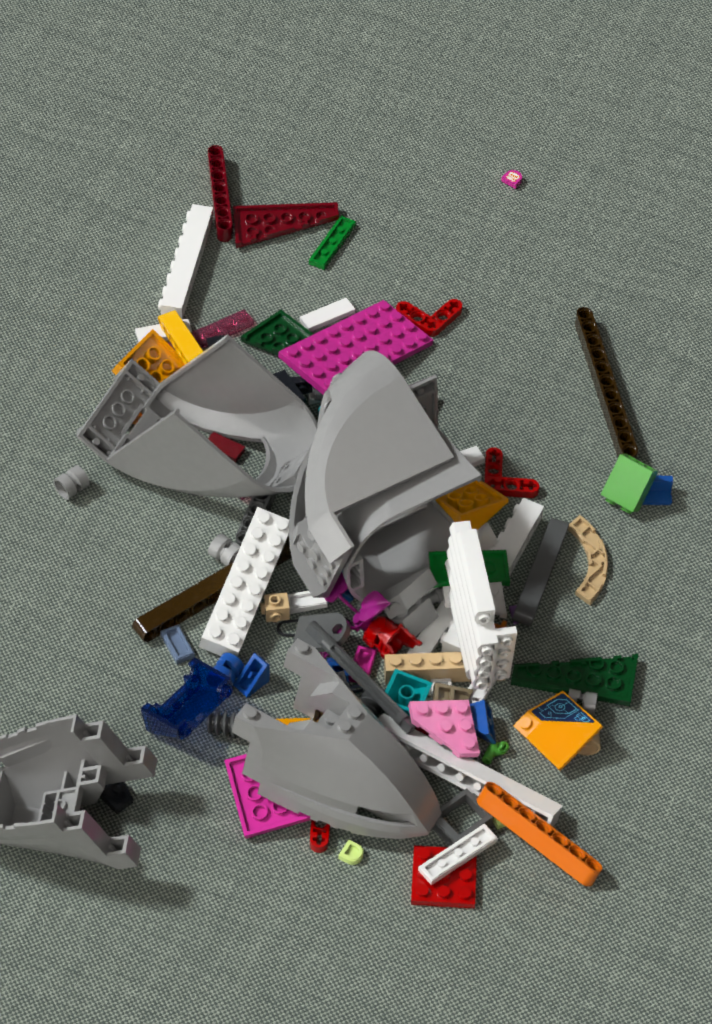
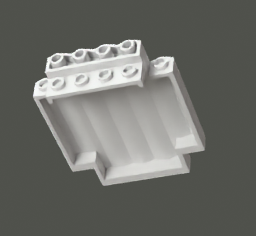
M470 521L453 522L449 528L451 536L448 539V559L445 562L451 588L448 597L466 677L471 679L474 689L483 690L492 686V680L510 678L517 629L516 626L495 628V606L477 530L472 529Z

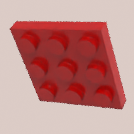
M414 845L411 905L475 909L477 856L431 885L418 871V867L448 847Z

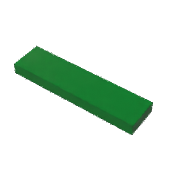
M340 216L310 257L309 265L325 270L356 227V221Z

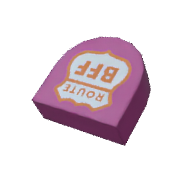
M510 170L502 176L501 182L516 189L522 182V174L519 171Z

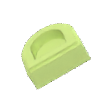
M348 840L338 859L350 865L358 864L363 859V848L359 844Z

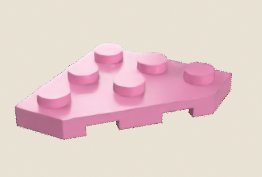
M469 700L410 701L408 708L413 725L424 729L429 733L428 736L440 745L444 744L450 748L452 753L458 758L479 756L480 750Z

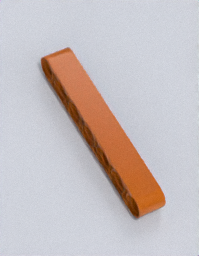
M493 782L485 784L476 799L481 808L579 883L589 887L593 885L603 869L602 865L595 858Z

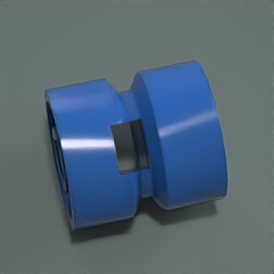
M223 653L208 674V680L217 689L228 691L244 669V664L237 656L231 653Z

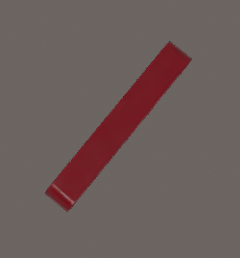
M212 145L208 148V169L216 236L219 241L228 242L232 239V217L224 153L221 146Z

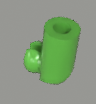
M506 741L490 744L482 757V762L487 765L491 764L494 757L506 754L509 750V744Z

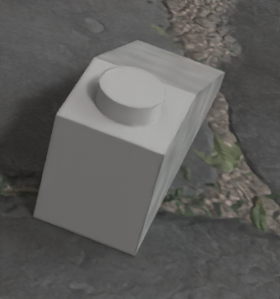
M429 567L381 592L385 599L391 603L384 609L389 619L407 611L437 584Z

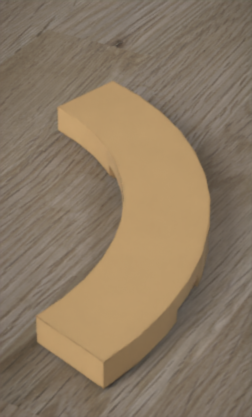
M579 515L569 524L568 531L579 540L585 550L588 560V572L580 587L575 591V595L588 605H591L599 596L605 584L608 556L603 540L596 533V529Z

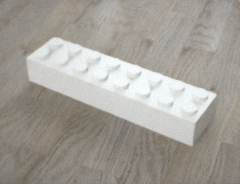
M257 507L204 630L199 648L219 656L223 653H231L238 657L289 536V519Z

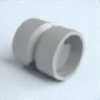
M78 465L66 471L67 474L63 473L53 480L57 492L65 500L70 499L77 494V491L80 492L90 485L87 474Z
M219 534L211 542L208 554L218 561L221 560V563L227 566L234 562L240 545L232 542L224 534Z
M569 689V696L576 703L577 699L583 700L582 708L594 718L598 693L586 692L582 694L581 690Z

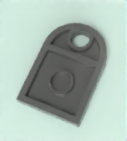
M340 613L299 616L293 643L298 638L315 647L318 652H326L305 631L309 623L316 621L339 646L343 645L349 637L350 623ZM340 628H343L339 634H336Z

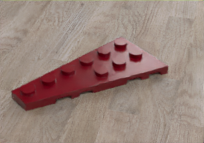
M338 202L233 206L235 246L240 248L336 221L339 219Z

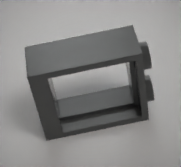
M467 788L440 807L442 814L432 828L448 846L459 841L483 824H486L488 828L493 826L494 817L478 805L476 801L478 796L475 793H471ZM466 802L482 819L459 835L443 817Z

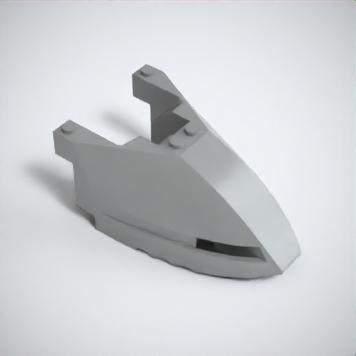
M297 638L287 651L283 667L301 676L293 708L311 718L310 720L292 722L285 725L246 703L235 716L232 733L250 742L242 774L260 783L257 794L297 814L300 812L310 816L311 820L316 822L320 820L330 824V827L336 829L341 828L353 834L390 839H405L428 835L442 813L436 795L425 775L403 745L345 684L318 650ZM358 807L366 808L367 811L384 820L356 814Z
M77 714L36 723L35 727L29 729L24 727L18 729L16 733L0 736V761L5 765L0 768V844L79 858L116 869L138 867L141 848L130 835L110 838L86 810L80 811V806L95 804L102 794L105 785L154 777L157 758L146 745L127 748L104 720L85 724Z

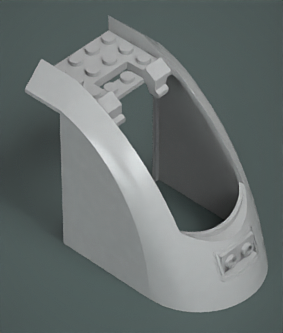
M227 334L161 383L131 359L113 378V384L85 424L76 431V437L101 459L134 478L166 489L192 495L240 498L292 492L304 457L313 442L317 430V422L309 408L297 395ZM141 412L143 415L128 435L126 431ZM198 430L211 434L215 432L227 438L263 443L266 450V461L260 475L256 479L252 478Z
M369 350L364 352L342 373H338L332 378L330 386L322 398L317 430L313 442L304 457L295 482L289 517L290 550L293 566L313 598H326L330 595L354 548V544L338 520L340 512L454 459L452 452L399 370L388 358L377 351ZM427 504L386 522L376 532L425 510Z
M436 375L409 385V387L452 452L454 459L338 514L339 522L354 544V548L342 573L351 595L361 602L370 592L378 591L381 593L424 568L429 567V551H447L449 548L448 539L451 536L449 528L454 521L435 499L476 480L478 482L482 481V475L438 428V387ZM427 504L425 510L376 532L386 522ZM382 573L394 576V578L388 580Z

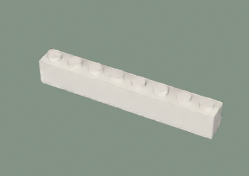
M192 204L191 211H187V223L183 224L182 229L183 236L180 235L179 248L175 249L174 254L175 261L172 260L171 273L167 274L166 279L167 286L163 287V299L159 300L158 309L161 310V315L176 310L183 320L213 223V207Z

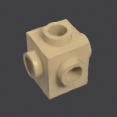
M287 592L264 595V603H260L261 615H265L266 622L290 620Z

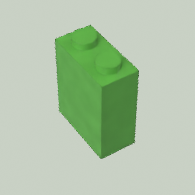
M620 454L600 495L606 497L605 501L611 504H619L622 506L621 509L627 513L639 512L658 470L628 454Z

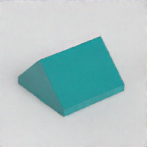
M395 669L385 693L410 716L408 708L410 701H426L433 683Z

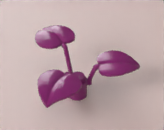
M341 572L330 595L325 600L332 603L339 597L343 603L356 613L353 617L355 626H350V629L357 632L361 629L365 632L371 622L375 620L373 618L391 603L380 592L372 591L363 599L361 603L362 609L358 611L342 596L348 587ZM340 628L336 634H339L342 629ZM319 652L324 659L329 655L327 652Z

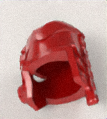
M378 616L372 621L362 637L369 647L378 648V652L383 659L385 654H396L403 645L413 649L415 645L421 646L423 644L414 635L409 633L408 629H405L401 623L397 625L385 616Z

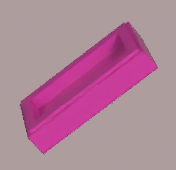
M358 645L353 659L369 676L377 655V649ZM349 675V681L357 683V682Z

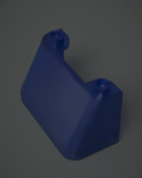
M194 657L188 663L189 667H191L189 675L185 674L183 676L184 684L162 705L158 703L151 705L147 702L141 708L146 730L153 735L176 739L189 737L197 726L226 698L231 696L233 693L231 677Z

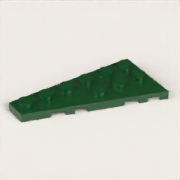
M279 310L243 334L241 342L278 355L279 351L313 335V333L284 311Z
M632 654L631 657L617 655L609 659H602L601 657L570 659L569 662L561 663L558 660L551 661L550 664H540L539 662L514 664L511 685L553 693L564 691L567 695H569V689L581 690L582 694L593 692L598 693L597 701L630 707L639 654Z

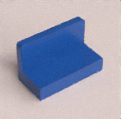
M656 475L642 505H672L671 490L673 476Z

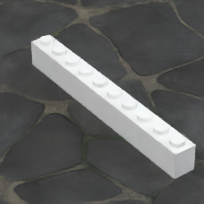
M525 498L522 499L520 504L515 505L514 515L512 518L509 517L507 519L505 531L500 532L497 538V545H493L491 550H506L509 575L513 572L543 517L544 506ZM452 617L448 626V632H444L440 639V643H442L441 652H461Z
M384 713L378 718L403 745L418 766L464 790L467 788L477 796H479L487 782H493L552 827L557 823L563 805L470 757L458 758L452 753L450 748L444 744L440 745L431 737L415 729L413 732L406 734L390 716Z

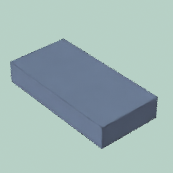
M179 624L160 631V635L176 665L195 658V653Z

